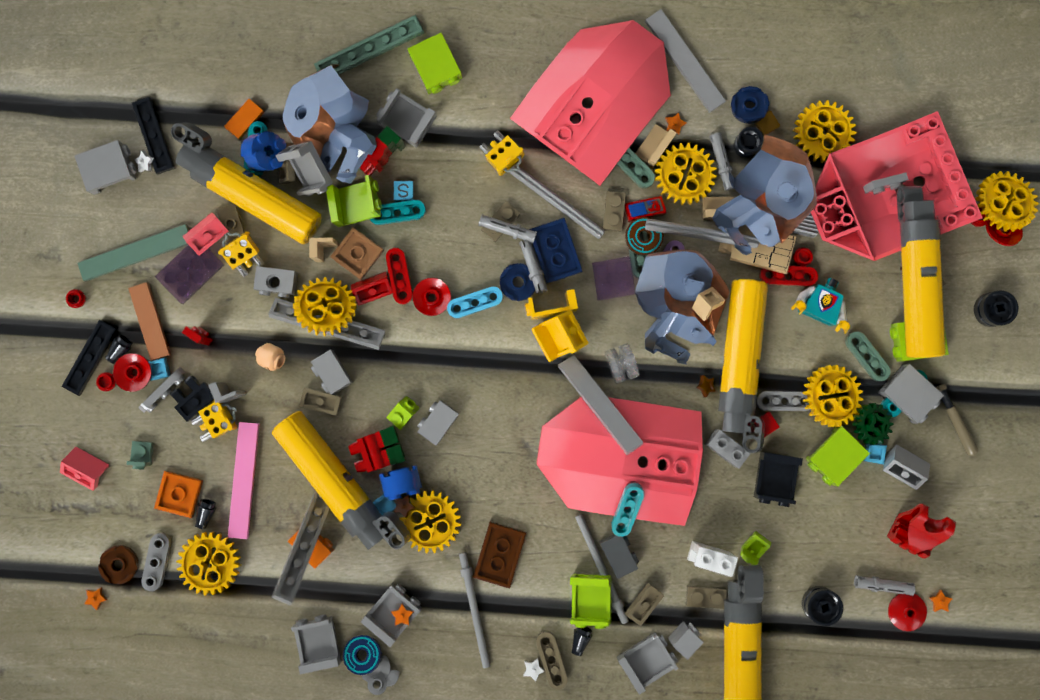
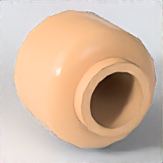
M271 343L260 346L255 354L257 364L269 371L280 369L286 359L284 351Z

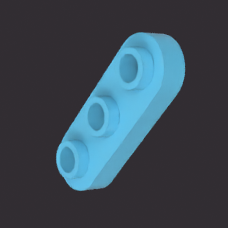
M489 287L451 300L448 303L447 311L451 317L461 318L499 305L503 295L499 288ZM492 293L497 295L495 300L490 299ZM475 299L479 301L477 306L472 305V301ZM455 306L461 307L459 312H454Z

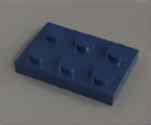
M565 218L529 229L537 232L535 241L532 244L541 270L544 272L546 284L583 272Z

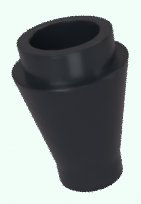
M124 335L115 337L105 357L106 360L115 364L120 357L131 349L132 341Z
M201 499L200 503H197L195 527L199 529L207 528L216 510V503L214 501Z
M589 627L574 629L572 654L576 656L583 655L585 648L592 638V630Z

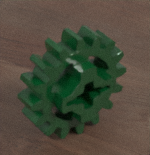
M869 403L862 405L863 409H857L859 415L853 416L856 422L852 423V425L857 427L854 433H859L858 440H863L864 444H883V439H889L887 434L893 432L889 429L890 426L894 425V423L889 421L892 415H887L889 410L883 409L882 404Z

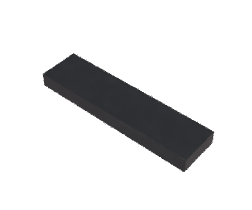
M146 97L132 102L149 156L154 158L152 164L155 173L158 175L176 169L152 98Z
M103 320L97 322L61 387L77 396H81L115 336L117 328Z

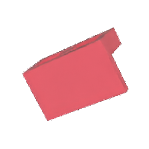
M212 212L182 237L200 256L229 231Z
M75 446L61 461L60 473L94 491L98 486L99 477L109 467V464Z

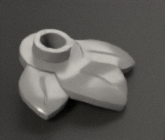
M386 655L382 656L377 669L372 673L362 675V678L368 682V690L374 695L384 693L386 688L396 684L399 678V671L390 670V661ZM376 681H379L381 684L378 689L374 688Z

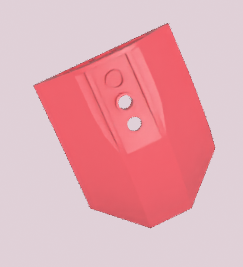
M634 20L581 29L544 71L510 119L601 186L632 143L671 96L664 42ZM589 97L593 100V106L587 109L583 107L582 102L585 98ZM575 113L581 115V121L577 124L571 122V116Z
M938 111L829 154L815 186L817 195L816 207L811 211L823 241L872 261L901 251L896 191L886 188L884 192L874 195L873 192L865 194L863 186L871 181L902 173H907L909 179L902 183L904 186H915L914 179L916 177L923 179V201L934 200L935 220L940 221V235L982 218Z
M582 397L578 398L542 426L536 465L567 508L614 516L624 488L630 483H638L643 488L644 498L636 519L685 526L698 488L703 453L701 411L608 397L643 441L642 446L628 455L625 454ZM641 456H645L648 460L645 467L638 465V459ZM661 459L666 461V467L663 470H659L657 466Z

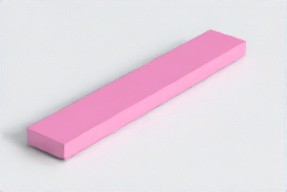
M239 422L228 538L248 539L259 423Z

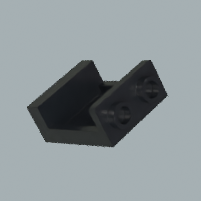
M760 451L754 497L758 498L760 503L765 504L776 501L779 506L790 507V504L796 505V500H794L798 468L802 466L803 458Z

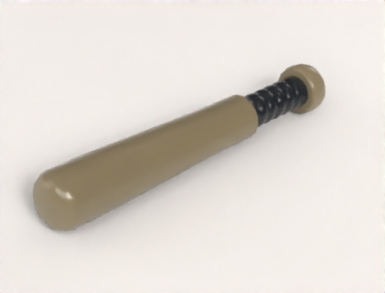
M941 384L935 387L944 395L941 399L946 406L945 410L967 455H976L979 450L956 406L951 402L946 391L947 386Z

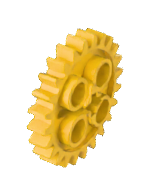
M829 100L824 105L821 101H818L816 106L814 103H811L809 108L805 107L803 113L798 115L800 120L794 122L795 125L799 126L793 129V132L798 133L793 137V139L799 140L796 146H802L801 150L806 151L808 157L812 155L813 161L820 158V162L823 163L830 153L851 146L850 144L855 142L852 136L856 135L857 132L852 131L856 124H850L854 117H847L849 110L843 112V105L836 108V102H834L830 106ZM818 115L824 116L826 122H821ZM834 126H839L841 133L836 132ZM808 130L814 132L815 138H811L808 135ZM824 141H828L830 143V149L824 146Z
M680 143L678 149L673 145L671 147L672 152L666 149V156L661 155L660 157L662 162L656 163V166L660 168L654 171L655 174L659 175L655 177V181H660L657 188H663L661 195L667 193V200L673 197L674 204L680 200L681 205H683L685 200H687L688 204L691 205L693 199L698 203L700 201L699 196L704 199L706 197L705 192L710 193L712 191L708 186L715 185L711 181L717 177V175L712 174L717 169L716 167H711L714 160L708 161L707 158L710 156V153L703 155L704 148L698 151L697 144L693 149L690 148V143L685 148ZM681 158L684 161V165L678 166L675 159ZM692 159V163L687 172L688 176L684 180L682 189L679 190L678 187L683 178V172L687 167L688 160ZM693 165H699L702 168V172H695ZM669 176H675L678 183L672 184L668 179ZM688 182L694 183L695 190H689L686 184Z
M1000 171L985 178L978 186L979 189L976 191L978 196L975 200L980 202L977 206L982 209L980 213L986 215L983 220H990V226L997 224V230L1003 227L1004 232L1009 229L1014 232L1016 229L1021 230L1030 224L1031 220L1036 217L1034 214L1038 212V209L1035 207L1039 203L1034 201V199L1038 195H1032L1035 189L1028 188L1030 182L1023 183L1024 177L1017 179V173L1010 176L1009 171L1005 174Z
M324 277L323 281L320 282L319 278H316V283L309 280V286L303 284V291L297 290L298 296H294L295 303H293V309H295L294 316H297V323L302 322V328L308 326L309 333L314 329L316 335L320 331L323 332V336H326L327 331L334 335V330L340 333L341 326L348 328L347 322H353L352 316L356 315V298L351 290L348 291L347 284L342 286L341 280L334 283V278H332L328 282L327 278ZM334 311H340L341 313H339V314H334L333 312H334ZM316 315L322 316L321 318H314Z
M826 365L825 367H819L818 371H813V376L807 377L810 383L804 384L808 390L802 392L804 395H807L803 402H808L809 405L805 409L812 410L809 416H815V422L821 421V425H828V427H841L842 425H848V421H854L853 415H859L856 409L862 408L858 402L864 400L859 397L863 390H858L857 388L861 383L854 382L857 376L850 377L851 370L845 372V367ZM822 384L824 386V392L821 389ZM843 392L848 393L847 396L823 400L818 399L819 396ZM825 403H826L827 406H828L827 411L825 410V407H824Z
M424 490L423 496L419 493L416 494V500L410 497L411 504L416 508L409 511L407 518L399 517L410 532L411 537L409 541L413 542L411 548L417 545L418 552L425 548V553L427 554L429 549L432 548L433 553H436L437 547L443 551V544L449 547L451 545L449 539L456 540L453 533L459 534L460 532L455 528L461 526V523L456 521L461 518V515H455L459 508L452 507L455 501L447 502L448 495L444 499L441 498L442 492L435 496L434 490L431 491L430 495ZM437 504L440 507V512L433 514L430 511V505ZM414 512L421 513L422 520L420 522L413 520L412 514ZM443 513L446 514L445 517L434 521L433 526L427 524L417 530L414 529L415 526L425 523L428 520L427 517L433 519ZM439 522L447 523L448 529L440 531L438 529ZM428 530L430 538L423 539L420 536V531Z
M214 531L210 532L209 536L206 532H203L201 537L199 534L194 535L195 540L192 538L188 539L189 545H182L185 551L178 553L182 559L176 560L177 563L181 564V567L177 568V570L183 572L179 578L185 577L186 580L183 585L190 583L189 590L196 588V594L202 590L204 596L209 593V590L212 595L216 594L217 590L221 593L224 591V587H230L229 582L233 583L236 581L233 575L240 573L235 570L241 566V564L236 563V560L240 559L241 556H235L239 549H232L235 543L228 544V537L221 539L222 533L217 534L216 537ZM201 546L207 549L206 556L200 553ZM213 547H215V548H216L215 553L212 555V553H213ZM219 553L224 554V556H225V561H224V562L219 561V559H218V554H219ZM209 559L210 564H212V566L208 567V563L206 562ZM194 564L199 566V574L193 571ZM206 571L205 579L203 580L202 576ZM212 571L218 574V580L212 579Z

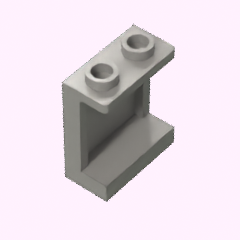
M396 88L394 92L391 91L388 95L385 107H381L377 112L376 121L383 128L388 126L400 138L417 148L436 119V112L430 108L426 109Z
M117 140L75 155L87 192L95 195L101 193L100 189L127 179L136 180L135 173H137L133 162H130L129 156L131 154L126 144L124 145Z
M312 141L288 146L275 155L279 162L290 161L303 185V188L296 192L298 196L306 195L308 197L314 193L322 194L333 183Z
M903 364L878 391L882 397H887L908 416L912 424L924 422L928 417V412L931 409L937 408L941 403L940 399L944 396L911 364Z
M394 583L361 620L364 626L389 647L394 644L399 635L408 626L404 623L395 625L396 618L391 611L398 610L403 603L407 610L414 611L409 617L410 624L422 609L418 599L413 596L410 598L400 584L395 585Z
M324 614L316 616L315 620L308 621L307 618L297 620L296 624L291 627V630L295 633L301 663L298 666L299 673L304 674L339 666L341 657L333 617H327Z
M656 632L617 656L618 662L639 695L646 691V686L673 669L675 671L678 670L676 663L679 661L673 652L668 653L665 648L668 646L662 635L658 637Z

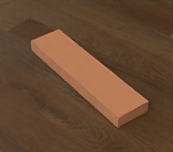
M146 282L128 288L150 360L153 361L170 356L169 346L149 283Z

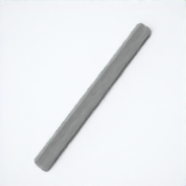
M521 167L517 172L515 170L510 172L514 177L597 239L602 237L605 232L604 229Z
M647 219L645 223V229L650 231L735 245L728 233L724 231ZM742 234L751 248L758 247L759 241L755 236Z

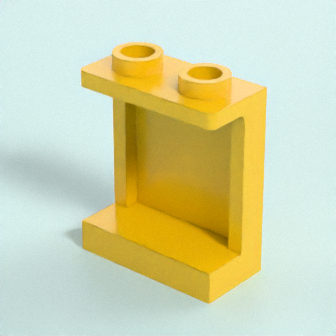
M571 309L532 328V332L548 362L570 352L572 354L589 344Z

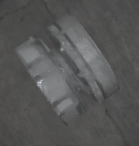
M628 343L618 346L619 355L615 348L605 351L606 360L616 384L626 381L625 372L629 379L640 376L635 357Z

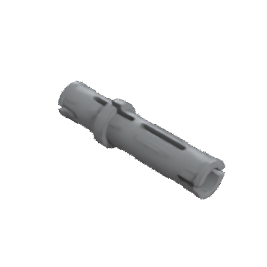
M721 132L715 133L709 137L718 164V175L721 176L724 191L732 190L734 188L729 181L728 171L732 174L733 168L728 161Z
M484 214L481 215L479 226L513 236V239L516 240L519 238L534 243L536 238V231L522 228L519 224L516 226L485 216Z
M525 240V243L520 241L519 245L530 272L529 278L533 281L536 294L543 295V291L547 293L548 288L543 278L544 272L540 269L532 243Z
M856 575L854 579L855 588L868 589L872 592L885 591L911 596L915 594L914 583L883 580L875 576L868 578Z

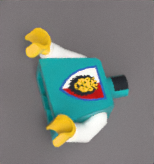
M828 278L825 286L818 284L814 287H808L799 293L796 303L791 307L792 310L798 308L799 315L802 313L830 327L838 324L835 328L836 332H839L842 328L844 334H846L850 329V324L847 322L843 295L835 291L839 284L835 279Z

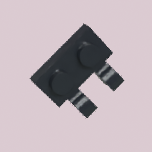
M189 376L185 380V383L193 390L187 397L179 388H175L169 393L178 403L174 408L186 422H189L198 414V411L214 400L208 384L203 382L200 385L194 376Z

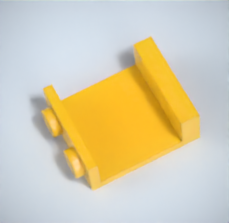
M567 290L565 293L567 307L536 313L532 297L528 298V303H525L527 316H531V320L556 316L569 309L572 312H576L578 305L575 290Z

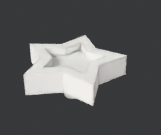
M141 150L140 156L134 159L138 164V172H143L144 170L152 171L151 163L154 158L148 157L144 150Z
M538 658L533 662L524 661L526 670L523 676H531L536 681L538 675L545 671L539 666Z

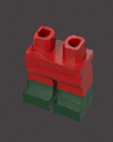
M388 126L375 139L377 146L373 154H368L360 166L361 171L366 175L371 176L376 170L380 173L383 170L382 166L387 164L392 153L396 149L402 151L406 147L402 138Z
M390 426L359 438L357 442L348 446L351 456L358 453L362 454L363 460L354 463L357 473L371 472L406 461L401 444L382 450L383 447L400 442L395 426Z

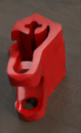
M920 503L913 509L897 515L887 537L902 549L926 559L931 555V550L934 547L945 542L954 534L956 521L949 517L941 520L929 518L928 510L930 507Z

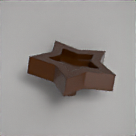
M701 375L700 384L696 388L702 391L705 398L710 392H716L713 386L714 378L708 379Z
M408 495L403 499H395L397 506L393 512L401 513L407 518L409 511L416 507L410 503V496Z

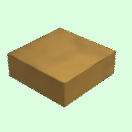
M771 110L768 111L762 120L755 123L763 137L764 134L768 135L781 126Z

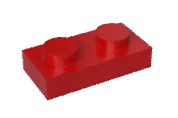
M186 326L182 331L184 335L198 344L209 346L213 340L208 336L209 332L201 327L193 326L192 328Z

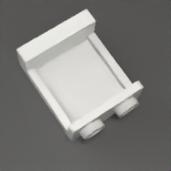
M692 541L687 560L694 562L696 567L732 577L738 558L729 551Z

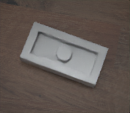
M902 173L871 181L863 186L865 194L873 192L875 195L884 192L886 188L891 190L898 189L902 186V183L909 179L907 173Z

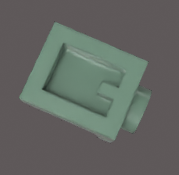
M132 441L131 458L127 461L126 465H133L132 469L144 470L145 466H151L154 442Z

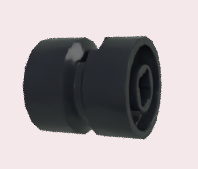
M756 127L744 128L734 140L733 147L735 152L742 157L753 155L763 144V134Z

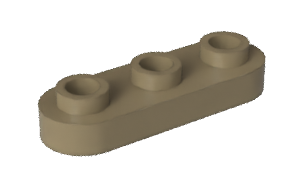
M542 631L536 639L539 654L549 685L553 689L560 690L567 684V674L554 634L550 631ZM543 638H549V643H543ZM550 656L555 657V661L549 662L548 658ZM556 675L561 676L559 681L554 680Z

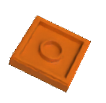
M164 471L154 509L193 518L203 480Z

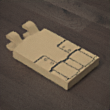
M747 225L739 227L738 230L741 234L754 236ZM789 235L783 243H778L773 247H768L759 242L758 247L751 248L752 253L748 255L742 254L733 244L720 242L718 252L730 254V260L787 274L796 236Z

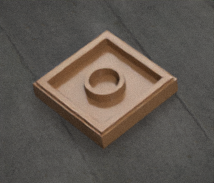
M352 227L330 257L362 280L384 249Z

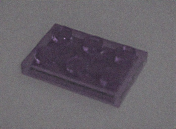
M187 245L155 278L181 304H184L224 264L209 248L198 256Z

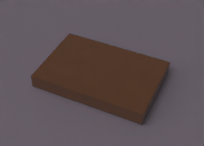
M490 521L473 578L510 589L526 532Z

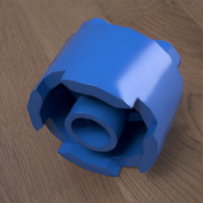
M273 132L255 133L243 140L241 157H244L245 162L248 164L246 166L253 171L264 172L278 169L283 165L284 161L279 162L275 155L286 148V142Z
M417 465L411 466L412 470L409 467L388 471V476H385L384 473L379 474L384 497H388V500H395L401 498L403 493H407V495L420 493L422 484Z

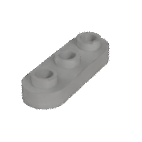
M179 367L138 408L143 413L146 411L150 413L157 407L156 401L160 397L165 399L172 392L169 389L174 384L178 386L186 378L183 376L185 371Z
M763 391L757 395L756 405L761 410H811L805 409L809 405L808 402L805 405L800 403L802 398H807V395H804L802 392ZM764 397L768 399L767 404L762 403ZM782 398L787 399V403L785 405L781 403Z
M158 533L150 540L141 581L143 588L147 591H155L163 584L171 548V538L166 533ZM158 540L162 542L161 547L157 545ZM154 559L158 561L157 566L153 564ZM149 578L153 579V585L149 584Z

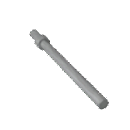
M577 515L575 517L600 575H609L583 515ZM611 581V605L613 610H616L621 623L625 624L629 620L624 614V604L622 599H619Z
M466 552L459 553L462 567L460 569L461 577H464L483 668L490 667L471 577L473 575L472 568L469 567Z

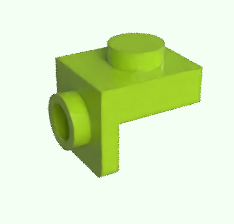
M405 396L386 418L401 430L413 415L419 411L420 407L412 399Z
M755 531L742 545L740 556L746 563L758 565L759 558L771 547V542Z

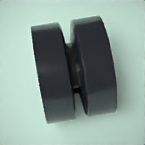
M1003 290L985 293L974 304L975 318L980 324L987 327L1011 323L1017 317L1019 310L1016 298L1011 293Z
M812 587L805 592L802 598V609L805 615L818 625L831 626L842 617L844 608L841 598L826 587Z

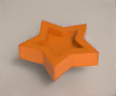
M679 112L674 117H665L668 123L666 131L672 129L678 135L681 127L687 124L680 119Z
M102 587L96 591L86 590L88 598L84 604L92 605L98 610L101 602L108 600L102 595Z
M939 590L936 596L929 597L934 603V612L941 609L949 612L948 604L952 598L946 597L942 590Z
M403 603L398 610L391 611L396 618L395 625L400 623L409 625V617L414 611L407 610Z

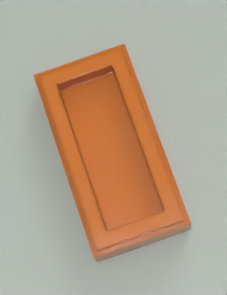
M248 99L224 127L240 140L248 132L249 126L256 122L264 114V111L252 100Z

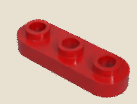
M391 248L386 254V262L393 298L397 303L406 305L413 298L406 256L401 249ZM399 255L400 258L398 261H393V256ZM399 273L403 274V278L401 280H397L396 276ZM402 292L407 293V296L404 299L400 298V294Z
M789 266L787 273L790 274V279H786L783 273L763 268L759 273L760 280L768 285L808 287L815 284L818 280L817 271L812 267ZM766 272L771 273L772 277L770 279L766 277ZM805 274L809 275V280L804 279Z

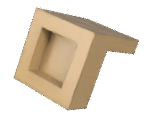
M711 287L698 294L692 309L705 321L712 310L723 305L725 299Z

